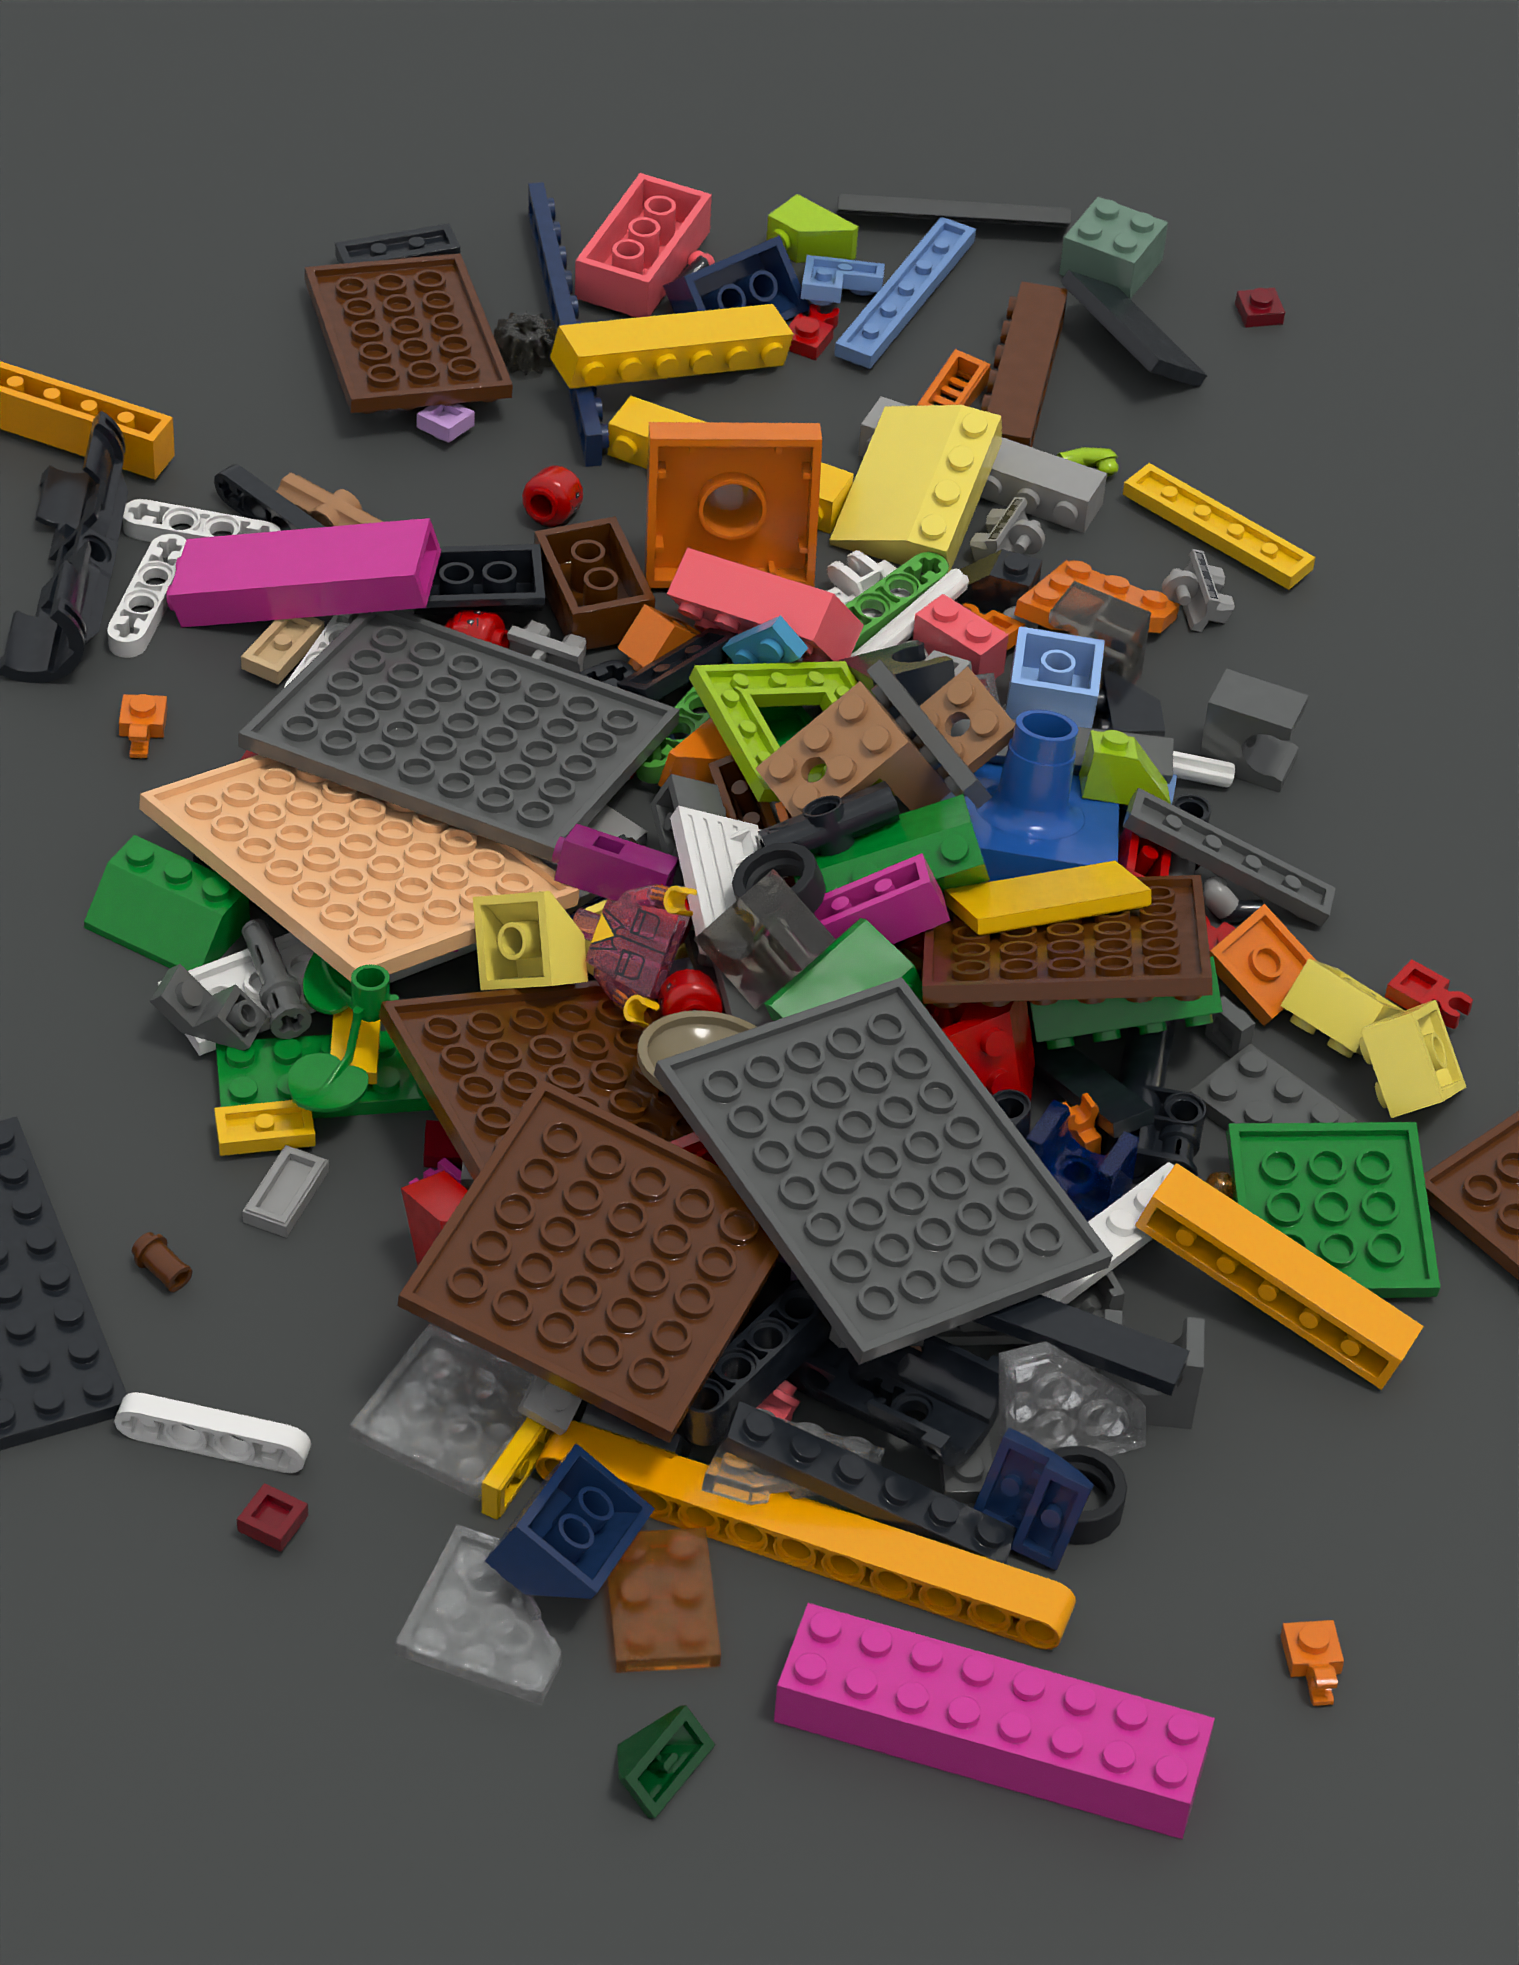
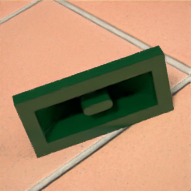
M687 1705L678 1706L617 1744L619 1780L649 1819L656 1818L713 1749L715 1743Z

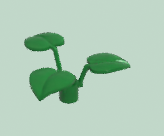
M314 952L307 964L303 978L305 1001L314 1010L329 1015L341 1013L350 1007L353 1010V1019L343 1059L340 1061L336 1056L328 1053L305 1055L298 1059L290 1068L287 1076V1087L292 1102L300 1108L322 1113L336 1112L355 1105L362 1099L368 1089L369 1076L367 1072L359 1067L350 1065L354 1058L361 1020L366 1022L380 1020L379 1013L382 1002L399 1000V996L390 994V976L383 967L373 964L360 966L353 971L350 982Z

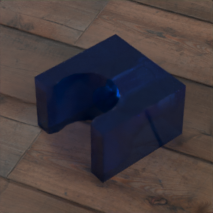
M1053 1100L1027 1136L1026 1141L1088 1222L1131 1190L1139 1137L1124 1131L1107 1155L1091 1152L1082 1147L1073 1138L1068 1129L1067 1120L1071 1114L1069 1107Z

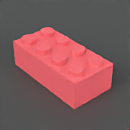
M640 173L576 259L575 295L577 299L625 313L632 317L651 316L666 295L663 285L672 282L680 275L688 264L687 260L690 254L697 251L710 233L712 194Z
M687 548L667 592V595L679 605L678 612L696 621L694 627L701 632L708 628H714L740 634L781 615L808 646L806 652L801 656L803 662H832L850 657L864 627V624L834 593Z

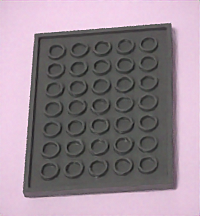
M399 610L361 613L238 732V747L552 862L553 851L559 837L566 838L576 823L587 826L679 724L680 709Z
M902 977L656 1062L654 1076L859 1365L1108 1268L1113 1257L1112 1253Z

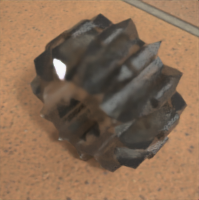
M527 310L524 315L510 312L508 319L498 320L497 327L494 330V339L504 364L508 367L510 373L523 371L527 375L529 371H535L542 374L544 367L554 366L550 358L557 334L554 320H544L542 313L529 315Z

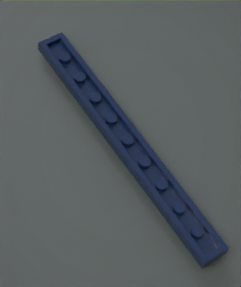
M544 182L528 183V217L556 336L558 326L580 324L583 321H576L579 318L578 299L576 295H570L573 294L571 271H564L567 269V254L565 246H559L561 245L559 221L553 222L556 219L554 198H547ZM567 385L585 467L602 466V449L609 448V433L607 424H600L603 421V408L601 398H594L597 394V386L570 389Z

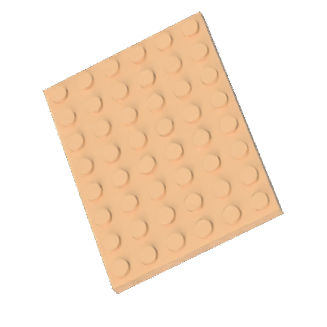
M260 755L140 793L139 809L350 982L353 971L363 965L373 964L381 966L390 975L476 943L473 897L550 891L564 910L578 905L579 889L554 881L556 871L531 854L496 843L477 834L458 829L439 820L417 814L409 809L379 800L368 794L338 785L330 780L300 771L297 768Z

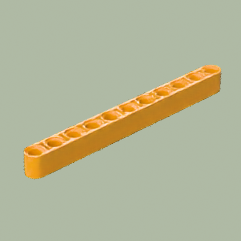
M572 1420L567 1431L562 1435L551 1432L535 1464L536 1471L541 1478L545 1479L577 1443L655 1508L649 1518L1035 1648L1048 1650L1058 1647L1076 1604L1073 1592L1057 1581Z

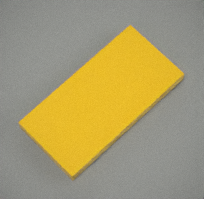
M1117 861L944 890L946 906L979 936L1152 905L1151 889Z

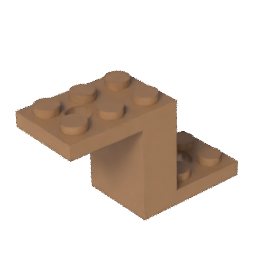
M968 666L920 705V708L973 773L1005 748L1013 737L1015 723ZM861 681L755 768L792 817L803 814L804 807L817 798L831 795L843 798L870 787L879 778L889 785L893 793L910 811L937 803L951 792L943 781L949 775L943 766L935 771L920 753L919 749L925 745L920 737L917 735L911 740L896 723L895 718ZM969 719L970 726L967 732L959 737H952L951 729L953 725L959 720ZM826 764L825 775L819 781L808 782V775L811 769L816 765Z

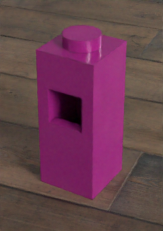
M576 823L567 837L560 836L555 845L552 862L558 864L554 881L635 908L638 902L659 885L663 884L668 888L673 885L679 858Z

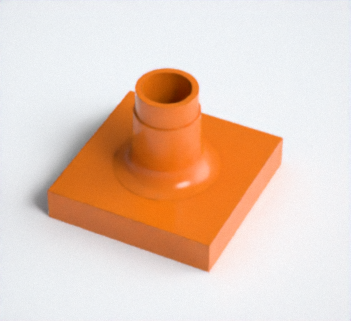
M649 422L644 567L645 578L649 587L670 588L687 548L814 587L822 457L820 423Z

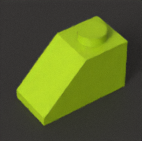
M796 194L768 215L766 241L780 235L789 259L796 263H806L807 255L854 260L856 258L858 226L799 194Z
M1091 730L1079 773L1082 798L1129 805L1130 799L1136 790L1140 788L1171 804L1167 781L1134 737L1127 736L1125 733L1117 730H1107L1105 732Z

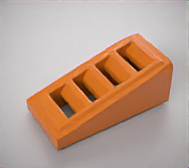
M955 349L916 406H930L936 402L940 405H964L969 407L987 386L991 364ZM960 376L962 378H965L969 380V382H964L958 379L957 377ZM953 385L957 388L962 389L963 391L959 392L953 388H950L949 386ZM943 393L957 400L953 402L949 399L942 397L941 395Z

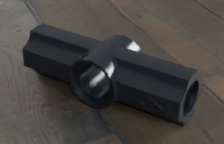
M882 781L843 798L833 795L817 798L804 807L803 814L758 831V840L761 848L775 843L791 842L805 846L813 855L817 853L820 856H832L852 847L855 842L854 838L900 820V812L889 785Z

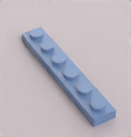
M941 216L835 343L834 356L870 369L975 242L976 229Z

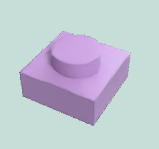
M460 404L451 406L432 405L417 413V428L448 443L475 424V411Z

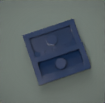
M1009 1427L1002 1438L973 1509L1016 1528L1011 1545L1012 1550L1057 1570L1094 1484L1059 1455Z

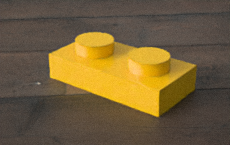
M292 1100L214 1108L220 1156L283 1150L285 1145L293 1148L315 1146L312 1111L300 1108Z

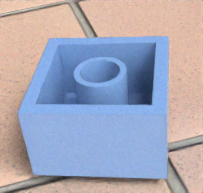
M1019 626L1005 712L1011 719H1016L1024 711L1049 710L1067 716L1078 727L1092 728L1099 695L1105 640Z

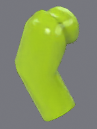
M1084 447L1057 454L1058 457L1088 467L1096 466L1097 470L1107 473V477L1116 474L1119 470L1116 462L1118 456L1110 448Z

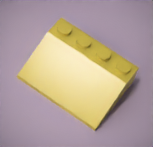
M964 405L885 406L830 537V545L850 551L860 550L865 555L903 565L922 552L937 553L947 560L949 565L948 572L951 571L1002 444L1001 415Z

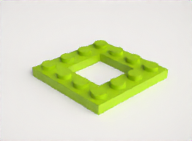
M845 661L695 665L689 677L758 802L780 801L755 769L780 748L758 707L820 705L824 711L858 683ZM819 764L813 767L809 772L808 782L819 781L826 773V764ZM879 778L871 786L882 782V780Z

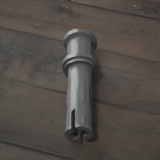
M262 919L251 920L243 926L241 932L262 984L259 998L261 1005L266 1010H269L271 1015L269 1020L271 1032L281 1039L298 1037L310 1027L312 1022L310 1011L300 1001L302 995L300 985L295 979L288 976L270 925L266 924ZM296 1015L298 1018L297 1022H295L294 1016Z

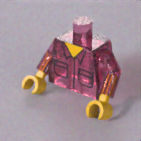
M660 884L626 890L619 900L608 899L601 915L579 908L573 917V921L584 934L585 940L591 942L586 955V962L594 966V978L610 1000L623 1010L624 1017L629 1022L647 1028L649 1024L645 1023L643 1018L646 1009L651 1008L656 1011L659 1009L657 1002L647 998L658 999L660 986L669 976L688 920L693 916V911H687L685 908L686 897L689 894L697 895V890L693 888L670 887Z

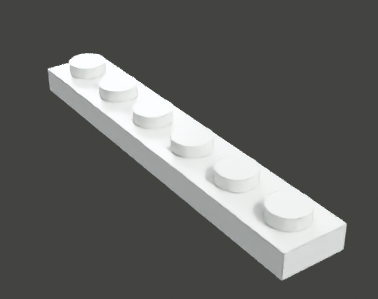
M1170 1162L1166 1163L1088 1221L1113 1255L1108 1268L1041 1295L1068 1304L1151 1241L1153 1238L1135 1227V1224L1174 1165Z

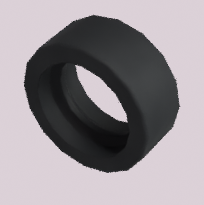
M791 842L775 843L758 849L742 861L735 870L732 880L734 895L744 917L753 926L765 930L785 929L801 923L814 914L822 904L826 892L824 878L814 855L805 846ZM785 876L801 877L793 887L783 893L774 896H757L761 889L773 880Z
M1078 1445L1064 1446L1054 1450V1453L1075 1467L1092 1484L1100 1488L1108 1498L1105 1505L1094 1510L1082 1511L1069 1544H1093L1109 1537L1120 1525L1128 1489L1124 1472L1113 1458L1098 1449Z

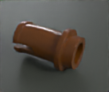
M153 1232L143 1234L132 1247L135 1264L140 1268L149 1269L165 1284V1287L170 1292H176L183 1288L192 1277L193 1270L191 1267L181 1261L167 1247L168 1242L163 1235H155Z

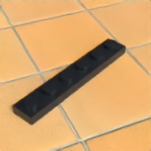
M739 1401L734 1409L720 1447L721 1450L880 1523L1003 1564L1007 1563L1016 1530L1015 1527L744 1402Z

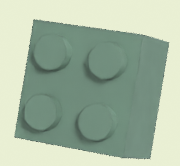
M1097 197L1064 236L1059 275L1065 276L1067 271L1070 270L1117 286L1131 299L1163 260L1168 222L1155 218L1148 213L1125 207L1113 200Z

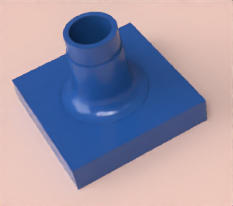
M1028 710L1020 713L1016 717L1013 737L1009 741L1004 764L986 762L974 772V775L992 796L979 809L967 796L965 797L988 871L989 881L1110 861L1118 862L1119 804L1082 798L1079 776L1073 775L1078 726L1073 720L1063 714L1049 710ZM951 791L947 796H945L940 801L956 796Z

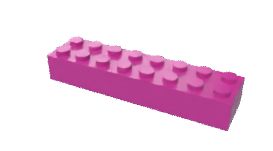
M810 1603L806 1606L777 1685L774 1722L1179 1839H1183L1208 1753L1215 1720L1213 1717Z

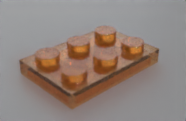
M706 1527L639 1531L607 1578L616 1673L720 1667L721 1649Z

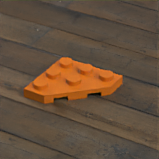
M1066 560L1017 600L1014 615L1051 630H1068L1069 624L1089 623L1088 628L1091 631L1122 632L1124 625H1143L1142 629L1145 632L1161 633L1177 619L1180 604L1168 600V597L1159 591H1145L1132 586L1123 577L1116 575L1107 576L1092 570L1090 565L1082 561Z

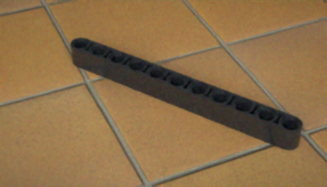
M1011 1089L998 1091L993 1094V1098L1029 1144L1031 1136V1101L1029 1097L1023 1092ZM799 1279L726 1347L682 1421L684 1435L691 1443L699 1446H710L722 1441L731 1415L739 1401L757 1408L829 1338L832 1329L831 1324Z

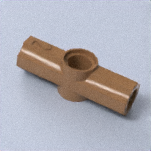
M291 472L281 480L280 486L276 491L325 527L383 522L363 511L357 498L349 491L339 489L332 494Z

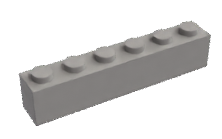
M881 396L861 423L858 456L864 457L884 407L909 405ZM1002 438L1001 447L980 498L1008 507L1014 497H1025L1027 500L1026 514L1084 533L1103 505L1107 473Z

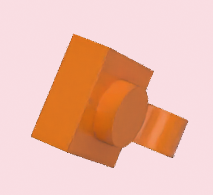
M123 694L119 717V736L129 737V740H131L130 758H148L150 737L164 738L168 710L167 696Z
M1088 1093L1082 1094V1102L1079 1106L1077 1104L1070 1107L1065 1101L1058 1108V1114L1061 1117L1060 1132L1057 1134L1058 1146L1067 1159H1073L1082 1173L1100 1166L1102 1136L1094 1127L1099 1108Z
M1334 1620L1283 1623L1280 1636L1290 1677L1306 1676L1310 1700L1313 1706L1333 1705L1334 1698L1331 1688H1337L1336 1674L1342 1673L1344 1664Z

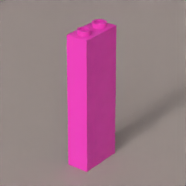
M430 518L192 538L186 540L182 555L177 558L176 573L172 585H169L167 588V603L169 609L175 611L181 628L426 608L441 549Z

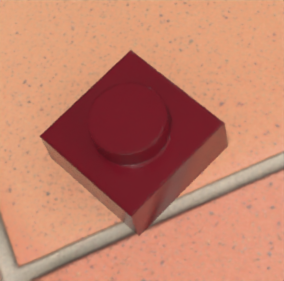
M1275 287L1237 291L1235 305L1245 328L1282 325L1284 323L1285 310Z
M264 1483L238 1516L237 1531L282 1552L307 1519L308 1503Z

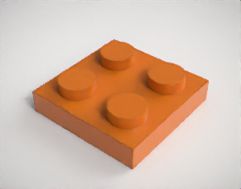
M1263 904L1209 951L1210 957L1214 956L1216 973L1219 978L1263 1026L1284 1009L1280 1005L1307 960L1310 958L1317 961L1266 904Z

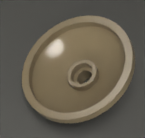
M684 1011L670 1014L654 1021L641 1034L637 1048L638 1065L644 1076L658 1090L669 1096L654 1076L657 1061L757 1026L738 1017L713 1011Z

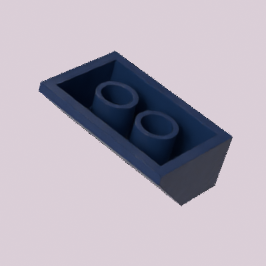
M780 235L663 285L674 314L773 304L785 321L809 310L807 300L801 299L802 288Z
M576 1443L545 1477L484 1562L524 1595L592 1599L655 1508Z

